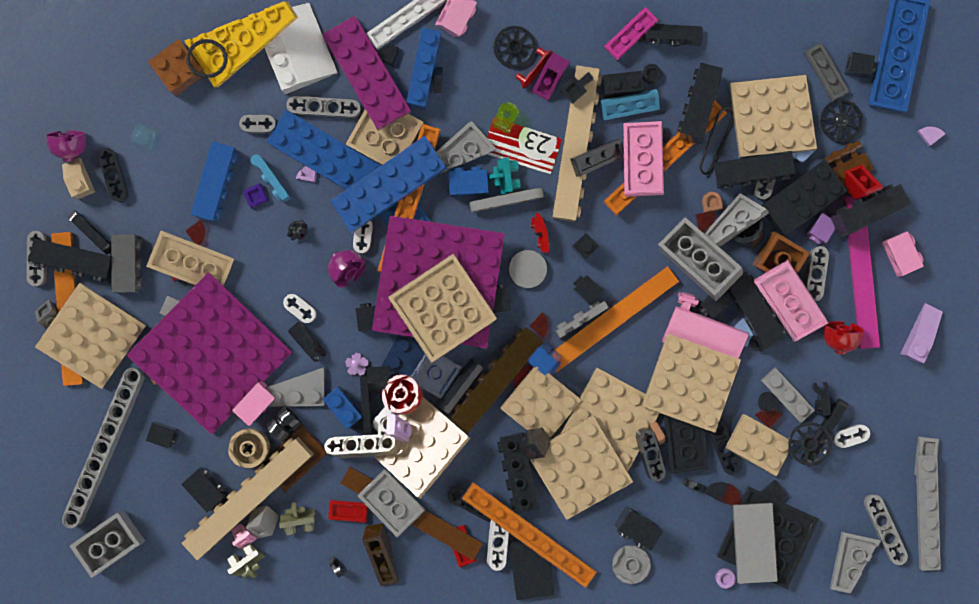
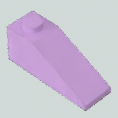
M924 303L900 353L901 356L916 363L925 362L933 346L942 311Z

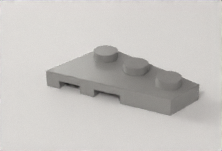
M470 121L436 151L447 167L441 174L494 152L497 149L476 125Z
M740 193L704 234L720 247L766 216L769 212L766 208Z
M598 300L589 306L590 310L586 313L580 311L573 316L574 320L570 323L564 321L556 326L558 330L555 333L558 338L565 336L566 333L576 329L584 322L609 308L606 302L600 303Z
M325 367L267 387V390L275 397L268 407L325 406V402L322 400L325 398Z
M841 531L830 589L851 594L862 575V570L867 562L870 561L876 546L878 547L881 540Z

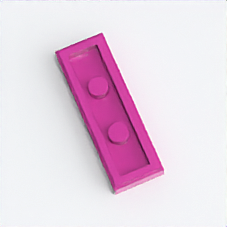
M645 7L604 48L618 61L659 20Z

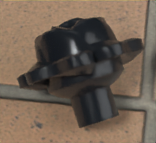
M303 220L293 221L288 226L287 236L292 241L303 239L307 234L306 229L308 225Z

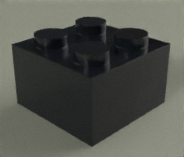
M627 505L615 523L618 529L617 532L621 537L629 540V538L633 539L635 545L644 551L646 548L652 551L663 533L660 526Z

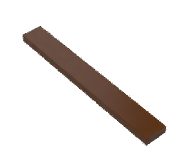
M350 466L340 484L359 494L374 479ZM426 509L411 524L473 561L483 545V542Z

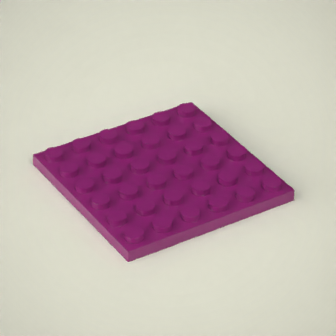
M390 216L372 331L414 337L388 297L452 254H454L493 312L505 233ZM491 323L461 344L487 348Z
M208 272L127 356L212 435L233 413L232 410L258 382H264L293 351Z

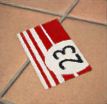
M494 117L487 139L497 150L488 155L500 159L509 157V160L518 161L519 165L551 174L562 139Z

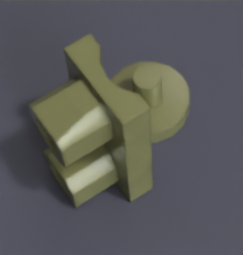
M297 502L292 503V509H286V514L280 515L279 526L280 529H284L286 535L295 534L297 525H302L305 532L314 530L315 509L305 510V506L298 507Z
M248 544L242 549L246 556L241 560L235 554L227 559L230 575L234 574L236 577L242 575L244 579L249 575L253 579L257 577L256 570L260 568L258 562L265 555L252 544Z

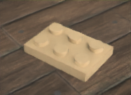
M742 414L725 447L727 450L773 476L778 475L789 453L788 439L745 414Z

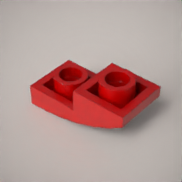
M536 213L535 217H531V229H534V234H542L541 237H538L537 248H541V253H549L547 229L540 213Z

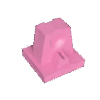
M686 292L678 293V303H682L680 308L689 311L691 306L695 307V305H698L699 301L695 295Z
M241 523L231 530L235 539L232 543L241 550L257 539Z

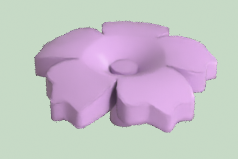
M355 353L352 355V359L347 358L345 361L346 366L350 367L347 372L350 375L358 373L361 376L365 374L366 368L363 366L368 365V360L365 357L361 358L360 353Z

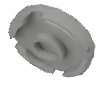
M524 250L512 258L509 264V273L516 285L522 288H532L538 286L544 280L547 274V265L539 253Z
M626 545L620 548L614 554L612 560V569L616 577L627 584L643 581L648 576L651 568L647 553L635 545Z

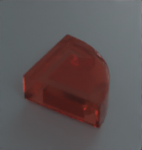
M715 211L695 214L697 228L701 232L706 231L712 225Z
M199 220L188 228L186 233L194 243L200 245L203 242L206 232L205 225L202 220Z
M543 312L529 325L542 339H544L548 331V321Z
M761 410L754 416L766 427L771 428L782 414L776 410L772 412Z
M728 483L729 486L721 501L731 506L740 505L741 498L738 490Z

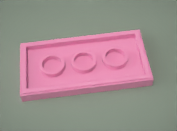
M662 121L623 123L625 197L664 195Z
M788 260L754 279L755 284L794 342L828 324V320Z
M676 306L662 342L664 343L667 334H671L738 359L749 333Z

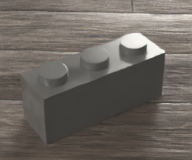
M135 234L111 235L112 292L140 293V288L143 286V280L140 277V269H142L143 265L142 258H140L142 240Z

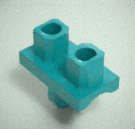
M509 157L497 160L498 166L493 167L494 174L488 175V178L494 179L495 186H500V194H507L520 189V180L511 179V172H517L519 169L518 161L509 160Z

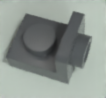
M49 299L34 311L37 322L46 330L58 314L54 303Z

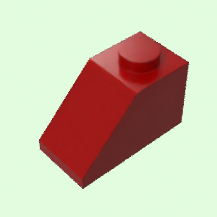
M863 165L845 171V187L854 199L883 189V186Z

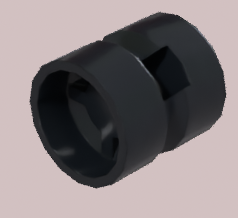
M286 406L278 412V418H273L266 425L269 432L282 443L291 435V430L295 431L302 424L299 417Z

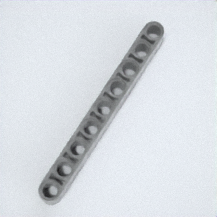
M129 368L122 376L62 516V523L67 528L81 525L86 518L145 380V372L141 368ZM133 371L138 374V379L135 382L131 379ZM125 389L130 391L129 399L123 396ZM117 407L123 410L121 417L116 414ZM110 424L115 427L113 435L108 431ZM102 442L106 443L108 447L106 452L101 450ZM94 460L100 463L98 470L93 467ZM87 478L92 481L91 488L86 486L85 481ZM79 496L84 498V505L78 503ZM71 514H74L77 517L76 523H73L70 520Z

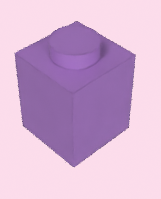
M821 213L817 215L806 235L810 237L809 240L817 245L820 243L824 244L827 243L834 232L835 226L831 218Z

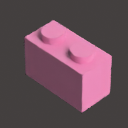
M447 0L435 26L453 37L463 35L467 29L466 24L469 18H472L475 14L477 2L474 0Z
M908 231L882 242L897 277L924 267L922 263L923 257L920 252H917L914 246L915 239Z

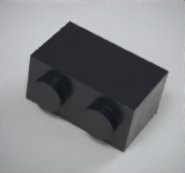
M642 71L606 74L601 79L603 98L640 93L644 90Z
M201 467L181 485L208 513L227 494L225 492L226 488L220 482L216 483L212 478L213 474L211 471Z

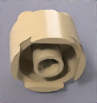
M247 428L234 434L228 448L231 460L236 465L244 468H253L260 465L271 452L268 436L257 428ZM248 445L253 446L252 451L246 450Z

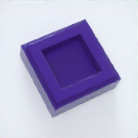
M261 183L243 190L251 209L268 202Z

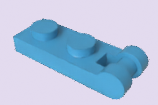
M253 155L251 163L263 172L261 177L265 183L273 186L274 190L272 193L278 200L282 199L284 202L291 199L266 161L260 155Z

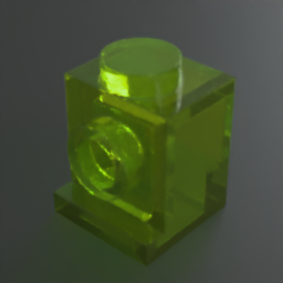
M511 102L502 103L493 120L492 127L510 134L519 115L517 106ZM506 112L510 114V117L506 118L503 114Z

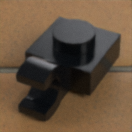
M587 72L580 80H577L574 76L560 88V91L573 105L587 92L584 87L594 77L590 72Z
M823 382L821 390L817 388V383H812L813 391L818 394L817 400L814 403L816 412L818 411V415L822 416L831 415L829 396L827 395L828 383Z

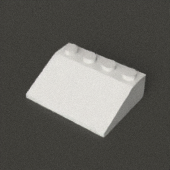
M310 3L292 7L299 18L264 47L284 94L338 73Z

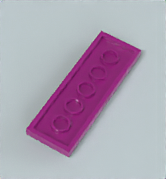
M356 16L349 18L322 34L378 131L411 112Z

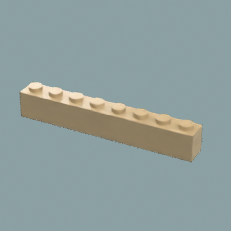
M577 65L575 69L577 80H580L587 72H590L594 78L584 87L587 92L573 105L570 102L552 219L575 222L576 217L580 218L581 206H578L579 199H583L584 188L581 187L582 180H586L587 173L576 177L570 158L589 151L587 150L588 142H592L593 131H590V126L595 123L596 112H593V107L598 104L599 99L596 88L601 85L602 75H599V69Z
M299 437L295 440L289 439L283 445L285 449L281 453L276 451L269 458L271 460L266 466L262 464L255 471L257 475L252 479L248 477L240 484L242 488L238 492L236 490L231 492L226 497L228 501L224 505L222 503L218 504L212 510L214 514L210 518L205 516L198 523L200 527L197 530L191 529L184 536L186 540L182 544L196 560L206 554L314 455Z

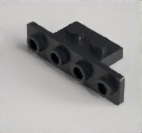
M655 24L650 30L646 31V34L637 43H649L654 46L668 44L672 47L680 45L701 46L703 28L702 26Z

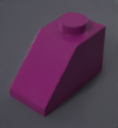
M553 52L546 62L532 92L548 101L570 61Z

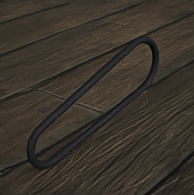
M723 107L716 116L699 166L700 172L703 175H708L712 171L732 127L734 116L733 110L730 107ZM724 110H729L731 121L710 169L704 172L702 165L719 116Z

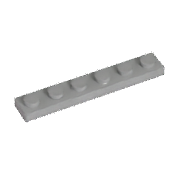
M919 454L916 455L919 569L921 571L941 570L937 455Z

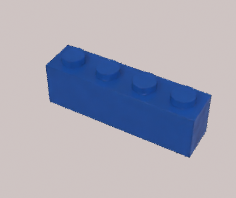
M422 28L406 101L408 107L422 110L427 109L442 38L441 31Z
M214 141L211 142L190 215L212 222H217V219L221 218L223 211L221 208L222 201H225L227 198V184L233 178V171L231 170L233 164L237 163L239 156L236 148Z

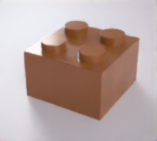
M179 39L148 61L174 96H177L202 78L192 73L186 61L188 49ZM191 54L190 61L193 68L196 71L205 74L201 66L198 64V62Z
M771 232L752 265L766 273L788 260L795 272L798 273L810 252L778 233Z

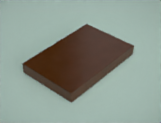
M301 425L260 464L265 466L271 462L269 458L276 451L281 453L285 449L283 445L291 438L295 440L299 437L314 453L280 485L285 492L328 454L325 448L304 425Z

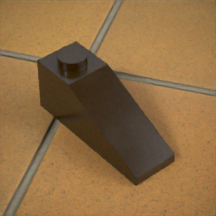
M384 523L365 526L362 541L380 586L399 583L391 542Z

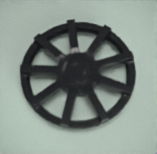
M509 26L497 34L493 50L497 60L505 67L522 68L533 59L536 43L533 35L527 29L520 26ZM514 29L513 39H510L506 33L507 30ZM518 29L526 33L520 40L517 39ZM503 34L508 43L498 41L499 37ZM529 36L532 44L523 45L522 42ZM497 45L506 47V50L498 53ZM533 48L531 55H528L522 49ZM509 53L506 62L500 58L501 55ZM519 54H522L528 59L525 62L521 63L519 59ZM513 55H515L517 60L516 65L509 64Z
M845 99L834 100L828 103L821 112V129L833 141H849L855 138L862 129L863 114L854 102ZM838 103L839 113L831 105ZM842 103L850 105L845 113H843ZM854 108L857 115L848 116L851 109ZM827 109L834 115V118L824 117ZM859 118V125L851 123L850 120ZM823 121H833V125L825 130ZM847 126L857 129L856 132L851 135ZM834 127L838 128L835 137L828 133ZM841 129H844L847 138L839 139Z
M806 422L792 430L788 439V448L790 454L797 462L807 466H815L823 463L830 456L833 441L825 427L818 423ZM808 426V436H805L800 431L801 427ZM811 426L820 428L815 436H812ZM796 431L803 438L802 441L792 439ZM824 431L828 439L819 441L817 438ZM829 442L828 451L819 447V444ZM791 443L801 444L802 447L793 452ZM805 450L804 459H799L796 454ZM816 450H819L826 455L821 460H819L816 454ZM810 452L813 454L816 462H806Z

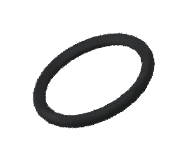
M202 39L196 41L188 49L186 61L189 69L195 75L202 78H213L224 71L228 56L225 48L217 41ZM203 43H211L219 47L224 56L221 68L212 74H202L196 71L190 61L191 53L195 47Z

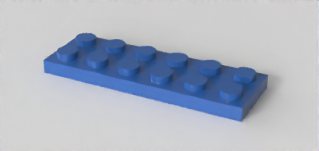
M929 0L889 1L876 70L868 100L869 106L901 113L907 112L930 5Z
M285 110L267 140V143L346 190L380 167L379 164Z
M423 136L330 202L348 230L354 233L447 169L427 137Z

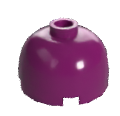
M67 130L65 133H61V131L47 133L46 142L48 149L54 156L62 158V161H74V157L80 156L84 152L86 134L84 131Z
M352 250L335 252L328 264L329 277L337 287L349 286L347 282L352 279L355 282L366 269L364 263L366 261L360 254Z

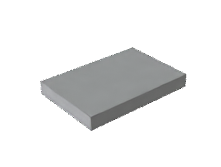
M386 468L357 495L397 538L425 511L419 502Z

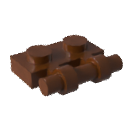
M860 141L850 142L845 145V148L839 151L835 150L830 153V156L824 158L828 165L834 162L836 167L832 170L843 185L845 184L846 170L859 165H863L868 171L874 169L865 152L858 156L856 150L862 148ZM849 154L851 160L843 163L841 158Z

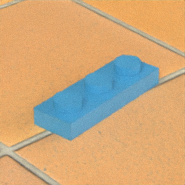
M657 89L600 100L604 120L660 110Z

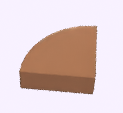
M653 422L649 424L651 430L655 433L659 445L665 443V436L658 423Z

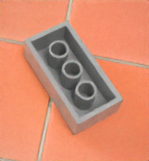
M684 218L658 244L660 251L715 301L743 274L742 267L687 218Z

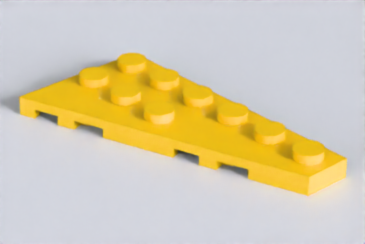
M283 1L261 12L248 15L246 18L235 20L215 28L213 31L200 34L198 37L187 39L185 43L190 48L196 41L212 39L225 48L228 56L226 68L218 76L208 78L212 85L218 88L299 17L289 2ZM203 43L192 51L205 74L215 73L221 68L224 56L216 45Z

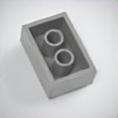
M122 510L70 545V548L90 577L93 578L144 543L145 540L127 513Z

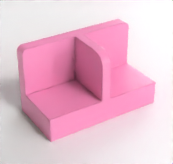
M262 381L258 382L232 410L248 426L261 413L265 412L266 408L275 399L266 389L267 385Z

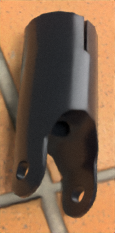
M301 320L287 331L314 362L319 361L318 354L321 357L327 355L326 350Z

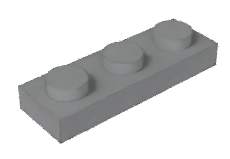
M773 368L760 380L799 423H802L815 411L776 368Z

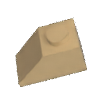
M81 157L62 164L64 182L72 198L79 200L95 192Z

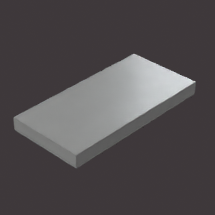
M772 503L732 505L737 583L777 582Z

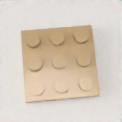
M364 110L346 145L383 165L413 144L424 122L407 114L378 131L367 111Z
M534 367L500 408L526 430L543 427L549 438H551L582 400L550 373L543 375L537 370L538 367Z

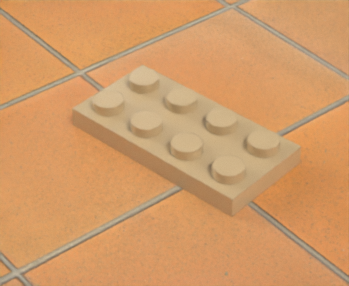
M161 230L146 267L194 285L210 272L224 286L234 258Z

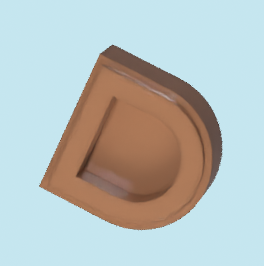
M708 192L703 196L702 207L704 213L723 209L722 199L718 193Z

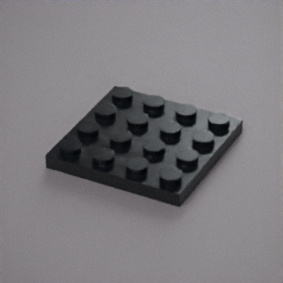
M747 486L739 505L772 503L777 582L772 583L788 589L819 519ZM732 519L716 556L736 565L734 522Z

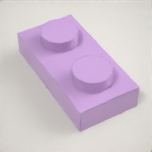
M396 414L388 415L387 435L401 442H409V436L412 433L410 422Z

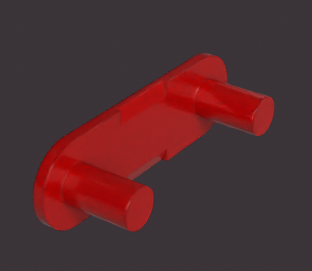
M539 47L536 53L542 56L533 71L527 77L520 73L516 75L515 78L522 83L521 87L523 89H526L544 68L546 62L553 54L552 50L546 52Z

